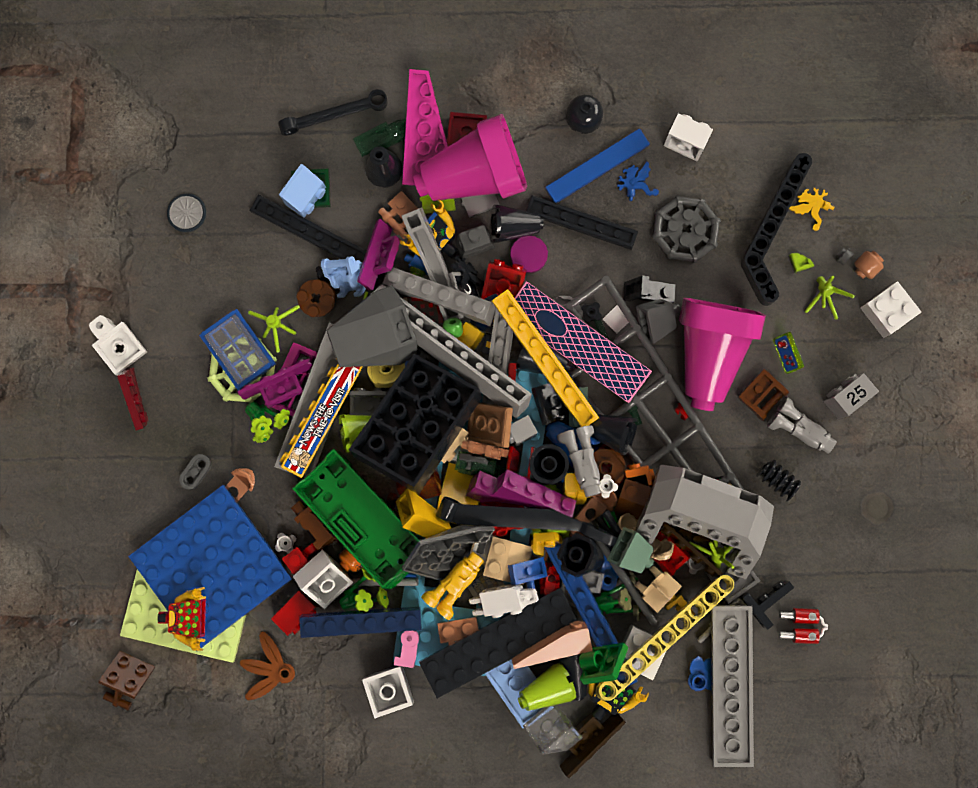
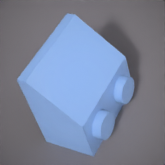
M300 164L279 196L286 206L305 218L307 214L309 215L313 211L317 199H321L325 194L326 186L308 168Z

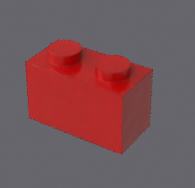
M299 590L271 620L287 636L292 633L295 635L300 631V616L302 614L317 613L315 609L318 605L302 590Z

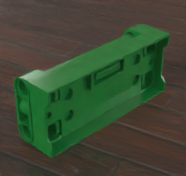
M333 449L305 479L292 489L383 589L391 590L409 574V572L402 570V566L417 543L422 539L416 536L414 532L402 527L400 517L352 467L350 461L341 452Z

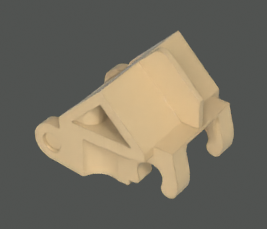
M653 565L649 569L656 577L647 587L638 581L634 586L643 594L641 598L655 613H658L682 586L666 571L663 574Z

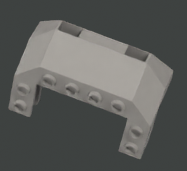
M660 465L656 470L650 497L638 519L635 531L649 544H652L663 522H667L734 547L729 559L732 561L731 564L734 565V569L729 567L727 573L746 579L761 556L771 527L774 506L760 495L686 468Z

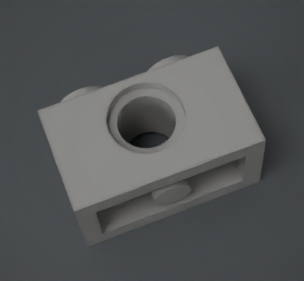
M529 415L511 424L509 441L511 444L515 443L518 446L537 435L538 432Z

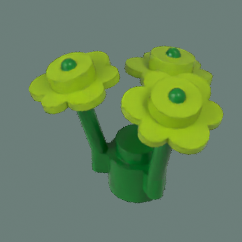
M251 402L245 408V412L251 420L252 427L250 430L253 433L255 432V437L252 440L257 443L269 440L270 435L274 432L269 427L272 424V420L266 418L264 412L274 416L275 422L273 426L278 429L283 428L289 421V410L282 409L280 413H275L267 408L265 404L259 405L257 402Z

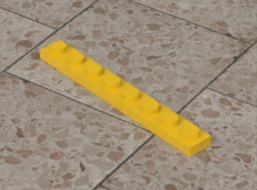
M507 289L491 301L579 426H589L599 418L510 291Z

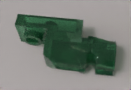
M403 118L390 124L384 122L353 138L361 156H366L375 147L388 148L405 140L406 120Z

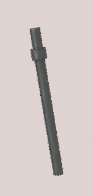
M592 539L603 552L606 559H608L611 552L607 545ZM610 563L651 626L658 622L623 568Z

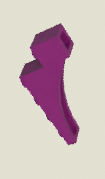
M506 470L498 478L479 471L470 480L466 496L481 503L496 502L530 508L553 509L570 517H573L576 500L510 470Z

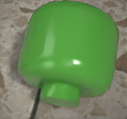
M453 317L444 321L443 329L455 338L463 334V326L460 319Z

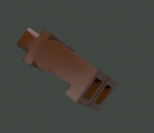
M298 501L291 507L297 515L294 520L301 524L304 529L309 530L316 539L313 545L317 550H325L337 540L335 535L304 501Z

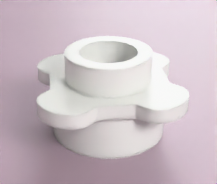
M606 474L600 480L601 484L599 487L603 498H608L611 492L617 491L618 485L614 483L610 475Z
M279 533L277 545L275 546L276 551L290 553L294 550L293 545L296 537Z

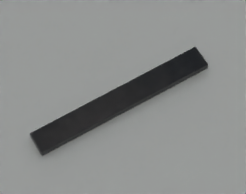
M259 194L249 210L251 213L340 259L353 256L355 260L362 263L364 261L367 250ZM385 273L379 274L377 278L382 280Z

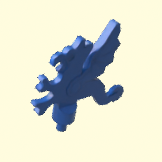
M648 162L638 172L637 177H635V174L639 168H635V165L623 170V173H627L625 174L627 176L626 179L619 176V181L624 182V184H618L617 187H620L619 191L624 187L627 188L629 201H633L635 189H642L649 196H657L659 194L658 189L650 191L647 184L643 182L649 177L651 170Z

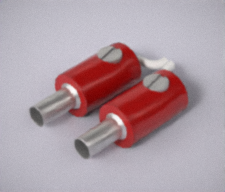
M793 608L792 612L779 613L780 619H793V623L818 624L820 619L821 624L824 626L820 635L818 629L793 628L792 632H780V639H792L793 643L818 644L824 631L828 630V624L824 623V619L819 615L818 609Z

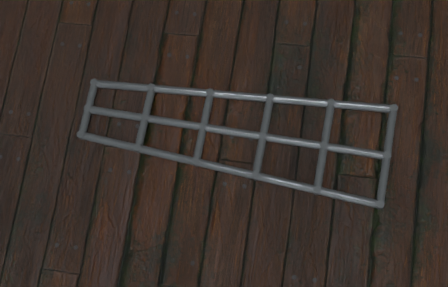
M604 276L563 306V308L584 322L575 307L603 286H606L631 325L629 330L612 342L620 346L636 334L662 374V377L640 393H636L629 403L626 402L609 414L621 416L636 405L665 445L644 461L628 445L626 450H629L627 455L635 464L640 463V466H651L670 452L680 467L693 471L676 447L699 432L725 473V476L719 479V481L724 483L730 482L732 486L743 489L609 276ZM579 367L568 372L577 387L581 386L574 378L584 372ZM666 383L694 424V426L673 441L670 440L642 401ZM588 396V403L596 414L604 415Z

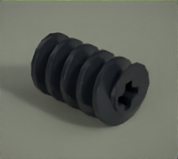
M776 460L767 462L756 474V477L763 474L762 482L769 479L768 487L775 484L774 492L781 489L780 497L787 494L786 501H789L798 491L801 481H794V475L788 476V470L782 471V465L776 466Z

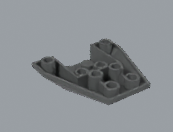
M393 285L370 294L326 330L339 367L401 365L410 360L414 354L417 355V340L405 304Z
M459 525L420 540L405 561L402 570L441 581L463 559L462 556L471 543H486L495 531V528L492 526Z

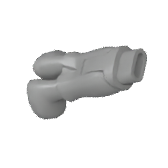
M785 397L777 407L778 412L768 421L767 427L772 430L778 428L785 429L790 432V435L796 436L808 446L819 451L823 450L829 454L837 441L831 438V434L822 426L811 421L804 413L801 414L794 407L793 401ZM782 414L787 415V416L791 417L792 419H794V420H795L794 423H792L791 421H789V420H788L787 418H785Z
M583 426L576 429L582 447L581 450H578L574 430H568L557 435L559 443L565 444L568 448L576 480L581 490H584L585 497L600 494V474L594 458V449H592L590 437L594 434L593 426Z

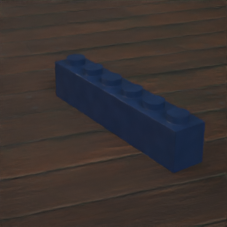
M421 607L373 609L366 613L362 610L310 613L300 616L301 638L416 631L422 628Z

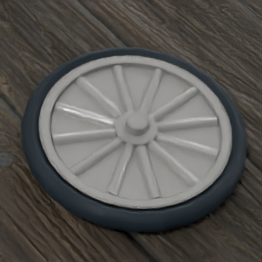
M181 194L175 197L167 209L169 223L173 228L181 232H191L198 229L206 217V208L203 201L193 194Z

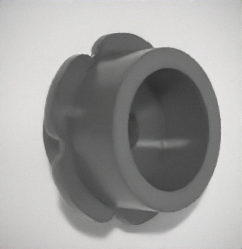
M843 248L836 255L838 258L837 263L840 262L844 265L854 255L850 251L851 248L848 250Z

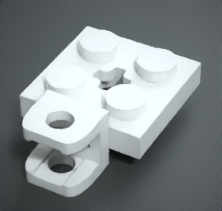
M100 315L89 324L91 331L99 339L92 346L115 375H119L147 353L146 349L124 322L116 326L110 319ZM117 344L124 345L122 353H116Z

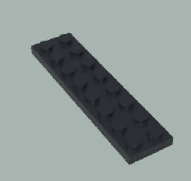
M559 587L538 598L537 602L527 605L522 609L521 613L515 615L508 614L420 660L419 664L436 698L511 660L549 635L577 621L562 589Z

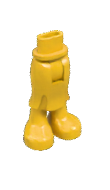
M472 551L468 557L464 556L435 589L426 591L421 598L430 607H436L437 611L444 618L450 620L454 615L452 609L454 602L458 597H461L462 592L476 578L477 573L481 570L479 567L484 560ZM447 590L449 594L439 602L440 598Z

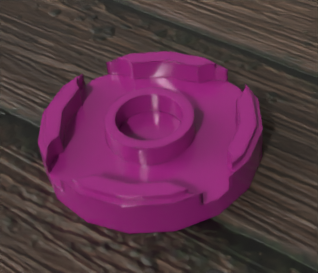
M524 236L514 242L510 257L512 264L523 265V269L527 270L526 273H535L545 266L548 250L541 239L535 236Z

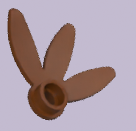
M261 632L259 635L260 643L265 655L272 664L255 659L240 661V666L247 671L257 675L269 676L255 684L245 695L247 700L260 698L270 692L279 682L289 683L295 677L294 667L283 662L277 645L265 632ZM283 670L288 671L289 675L287 677L282 676Z

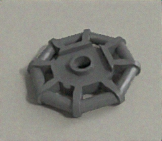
M676 195L673 200L655 211L656 217L652 240H655L668 256L667 259L697 263L701 257L712 249L717 248L721 219L714 214L705 202V199ZM683 205L697 206L695 211L691 209L683 210ZM676 207L678 212L670 217L666 214ZM700 210L705 213L709 221L705 222L698 214ZM662 221L668 222L666 232H661ZM683 225L690 227L689 234L681 231ZM706 227H711L710 239L705 237ZM667 237L674 245L672 249L663 238ZM700 242L704 243L705 246L696 252L694 247ZM681 247L689 249V253H682L676 251L677 248Z

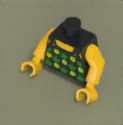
M599 683L589 684L588 690L590 699L597 704L591 714L599 720H602L607 711L613 715L617 713L622 714L634 708L640 702H645L649 696V692L646 695L641 694L643 687H639L636 692L632 686H628L614 699L604 701L600 700L596 695L595 690ZM605 685L602 688V694L608 697L611 689Z

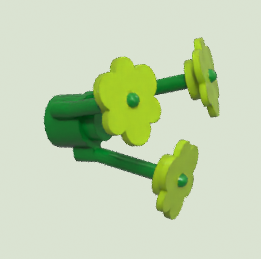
M362 567L364 576L351 588L344 591L345 596L340 598L341 608L344 611L357 608V610H362L366 613L373 607L374 602H378L386 609L389 605L387 591L381 586L376 598L371 599V594L366 593L363 589L359 590L358 594L353 593L366 579H372L376 582Z

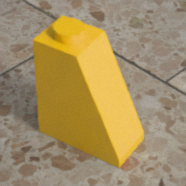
M407 488L397 499L396 504L403 528L425 538L451 529L448 521L436 516L438 511L436 508Z

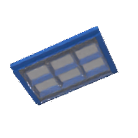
M238 309L230 312L199 335L238 391L276 365Z

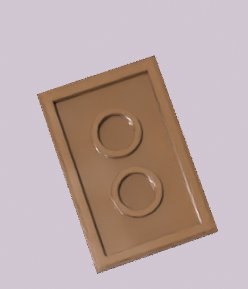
M479 402L468 419V440L509 448L513 408Z

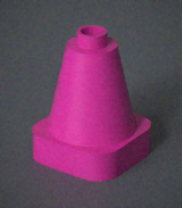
M503 114L477 123V129L420 165L421 173L413 175L420 197L429 195L433 201L498 193L504 199L524 192L527 188L525 175Z
M683 298L679 321L684 325L685 395L692 397L691 407L714 411L715 402H724L752 340L761 339L766 315L750 309Z

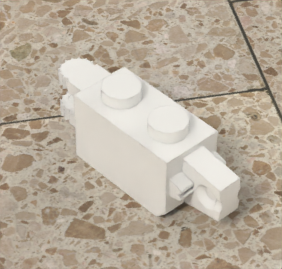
M507 584L486 588L479 593L478 597L470 598L469 602L470 604H482V608L472 611L473 616L485 615V617L492 616V618H498L508 612L511 615L519 614L523 608L537 602L539 599L536 588L523 589L521 584Z

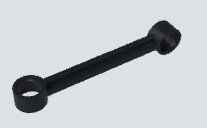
M375 89L370 92L367 98L298 118L287 117L280 120L278 125L282 135H292L297 133L299 129L370 108L375 111H382L387 107V96L384 91ZM380 95L384 97V102L381 105H374L371 102L372 98Z

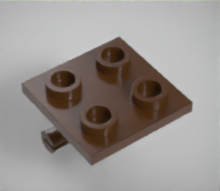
M119 651L98 682L115 690V695L107 691L103 696V700L113 703L115 707L120 706L129 710L132 702L122 699V695L124 694L135 699L155 669V666Z

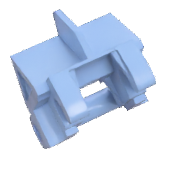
M349 256L346 259H323L321 261L324 276L329 279L331 286L334 289L340 288V292L337 294L338 298H344L349 291L356 290L354 297H360L366 290L364 286L357 282L363 263L355 260L353 256Z

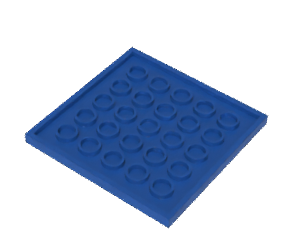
M225 485L219 487L128 556L168 612L169 604L174 603L176 597L187 590L205 587L201 591L202 596H206L205 636L201 637L205 639V642H200L201 648L293 579Z

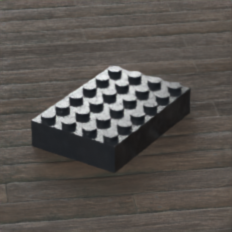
M414 354L355 439L349 451L354 458L419 495L483 398L480 389Z

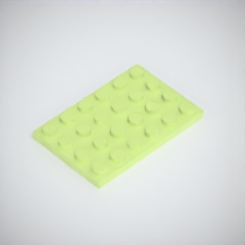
M137 569L120 636L232 663L235 662L246 615L205 645L203 651H193L191 647L174 638L172 633H168V624L158 623V613L168 611Z

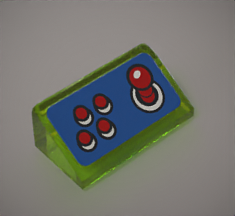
M791 332L773 339L786 374L804 368Z

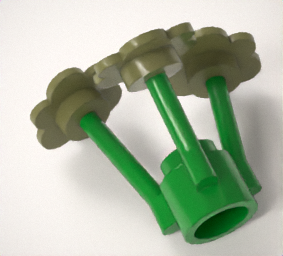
M630 570L631 575L628 577L633 585L638 582V578ZM624 584L610 591L602 592L600 597H596L595 600L602 612H606V614L633 613V616H637V621H640L641 609L638 605H633L632 608L631 596L628 594ZM619 591L618 599L614 600L612 596H609ZM618 603H619L620 606H623V608H614V607H615V604H618Z

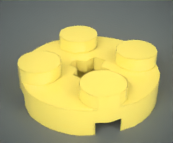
M405 363L401 365L368 366L367 372L376 388H390L405 368ZM386 367H389V372H382L385 371Z

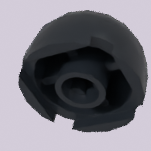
M583 94L571 100L566 112V120L570 128L575 132H582L581 134L592 133L599 128L603 119V109L598 99L591 95Z

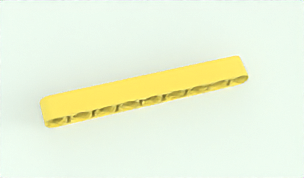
M722 575L711 581L623 661L620 672L625 674L626 679L624 683H620L618 680L600 682L595 690L597 697L600 700L609 701L620 694L733 590V579L728 575ZM720 580L725 581V583H726V589H725V590H723V589L720 588V586H719ZM706 593L711 594V596H712V602H711V603H708V602L706 601V599H705V594H706ZM692 605L698 609L697 616L691 613ZM678 618L684 622L683 629H679L676 626ZM663 632L669 634V641L667 643L661 638ZM648 645H652L655 649L653 656L647 653ZM634 658L640 661V668L638 670L632 666ZM605 685L611 689L608 697L602 694V688Z

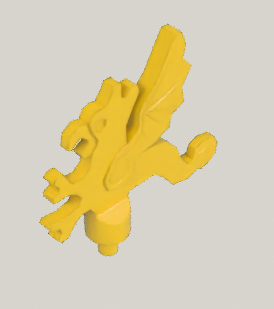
M806 189L797 198L800 199L798 200L799 203L807 202L809 204L803 203L798 206H791L789 210L801 215L811 210V216L817 222V224L813 225L812 229L817 231L822 222L818 214L820 208L834 210V206H831L830 202L822 199L828 195V193H825V190L819 196V189H813L815 195L808 194L807 191L809 189Z

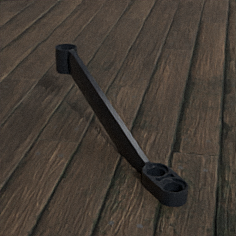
M444 496L436 513V516L440 519L458 525L579 531L585 536L613 547L618 540V536L612 532L553 509L467 505Z

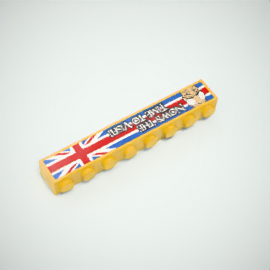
M337 364L336 368L331 367L327 374V377L330 379L327 384L322 383L317 392L320 394L317 401L313 400L308 409L311 412L308 419L305 417L302 419L299 428H301L299 435L294 434L289 443L292 448L289 453L285 451L279 461L283 463L282 468L301 478L303 477L363 366L339 367Z

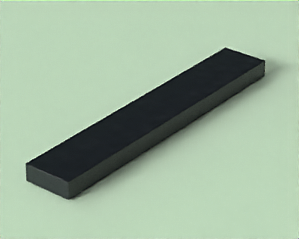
M531 195L526 209L528 212L539 214L540 218L547 222L632 250L638 231L533 195Z

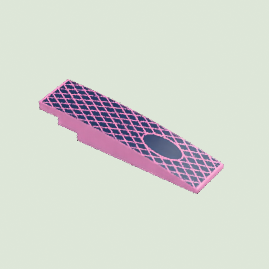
M527 281L516 295L515 300L550 347L629 403L651 374L652 371Z

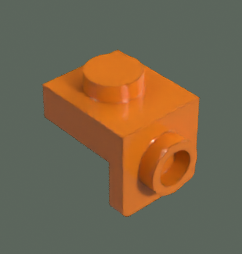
M640 463L628 465L629 469L625 470L626 478L646 475L648 486L653 485L652 481L655 478L653 469H649V465L640 466Z

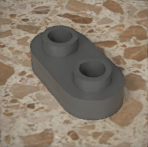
M203 454L194 456L180 475V485L189 490L197 488L211 469V459ZM201 461L205 462V466L203 468L199 466V463ZM192 476L194 481L190 484L188 479Z

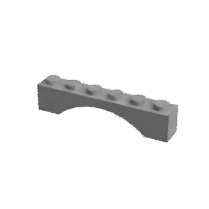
M421 207L402 215L406 229L419 252L430 281L452 288L449 271L423 208ZM439 306L444 321L448 318L455 317L460 319L464 317L459 313Z
M394 267L391 271L387 272L382 283L386 287L393 285L399 294L437 304L487 326L491 325L495 316L496 307L490 301Z

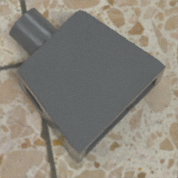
M485 225L458 234L456 239V245L461 258H469L495 248L491 234Z
M659 299L636 306L639 325L651 343H656L676 329L675 316L681 313L679 304L673 305L671 302Z

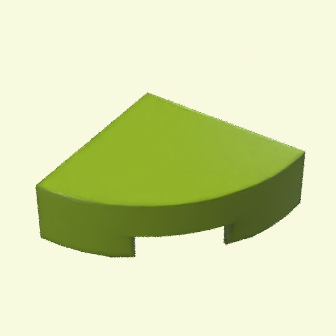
M799 253L789 255L795 273L814 267L811 259Z

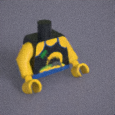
M438 200L439 206L437 208L431 203V208L438 212H434L429 217L428 222L441 254L444 252L452 258L458 252V249L451 244L455 240V227L452 218L444 208V203ZM403 234L408 240L406 243L400 240V244L408 246L411 251L420 257L410 235Z

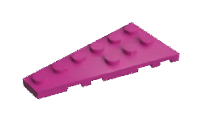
M409 69L402 185L415 186L413 175L421 173L420 165L448 146L429 71Z

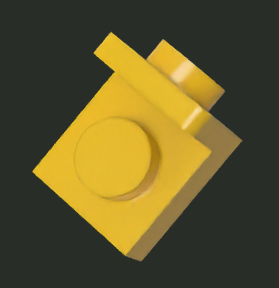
M556 532L533 533L531 549L534 554L544 556V547L552 548L556 544H562V536Z
M674 595L664 605V608L669 610L674 605H677L675 609L678 612L687 602L681 595ZM690 609L692 615L695 616L696 614L694 613V611Z

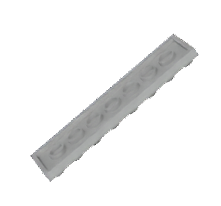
M329 323L327 329L333 324ZM327 331L321 342L274 467L285 470L281 467L283 463L279 461L284 452L289 453L292 448L289 443L294 434L299 435L301 431L299 425L304 417L308 419L311 413L308 409L313 400L317 401L320 394L317 392L322 383L327 384L330 379L327 377L329 370L332 366L336 368L338 364ZM330 428L305 471L304 478L316 468Z
M716 605L711 609L713 767H754L752 606Z

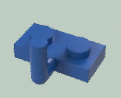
M544 557L508 565L511 585L526 582L527 587H523V589H534V580L548 577Z

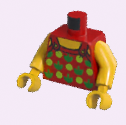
M205 587L187 590L176 597L174 603L169 604V612L158 613V623L168 624V633H172L174 638L191 647L193 651H203V648L200 647V642H205V639L201 638L205 636L206 596L203 597L201 594Z

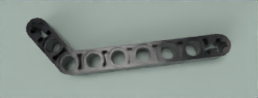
M807 153L798 154L791 163L741 261V267L758 301L764 306L774 303L779 297V291L763 259L812 165V158ZM802 162L803 167L800 170H797L800 163ZM789 177L795 178L797 183H792ZM781 193H785L788 196V200L783 199ZM772 210H778L780 216H775ZM764 226L771 227L772 233L766 232ZM756 242H761L764 248H757ZM747 259H753L755 266L749 265ZM756 275L762 276L764 282H758L756 280ZM765 294H771L772 297L766 298Z

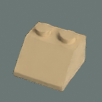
M493 537L483 575L511 582L508 565L530 560L532 555L531 546Z

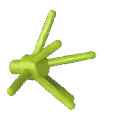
M820 276L816 280L819 284L818 290L820 292L806 308L805 313H808L822 296V308L826 307L827 298L834 319L837 320L838 316L830 295L837 293L850 298L855 296L833 287L831 282L834 276H830L828 281L823 276Z
M296 305L277 316L278 307L275 308L273 315L268 317L253 311H248V314L266 321L268 326L262 336L263 338H266L270 329L273 330L275 348L278 353L280 349L277 328L280 327L293 335L296 334L294 330L281 324V319L299 309L300 306Z
M713 540L714 545L712 542H709L710 551L689 542L694 548L711 555L713 565L718 569L721 568V563L734 569V565L725 559L726 554L734 547L725 544L721 548L718 547V541Z

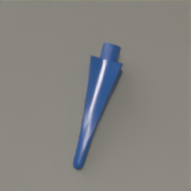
M407 253L404 260L410 263L409 268L428 275L422 259L416 254L413 257Z

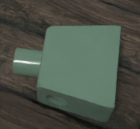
M623 527L607 561L621 568L642 573L644 568H650L654 563L653 558L650 557L653 547L638 532Z

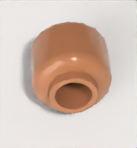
M865 251L854 262L857 268L855 273L862 279L865 277L873 279L884 268L882 263L884 260L875 251Z

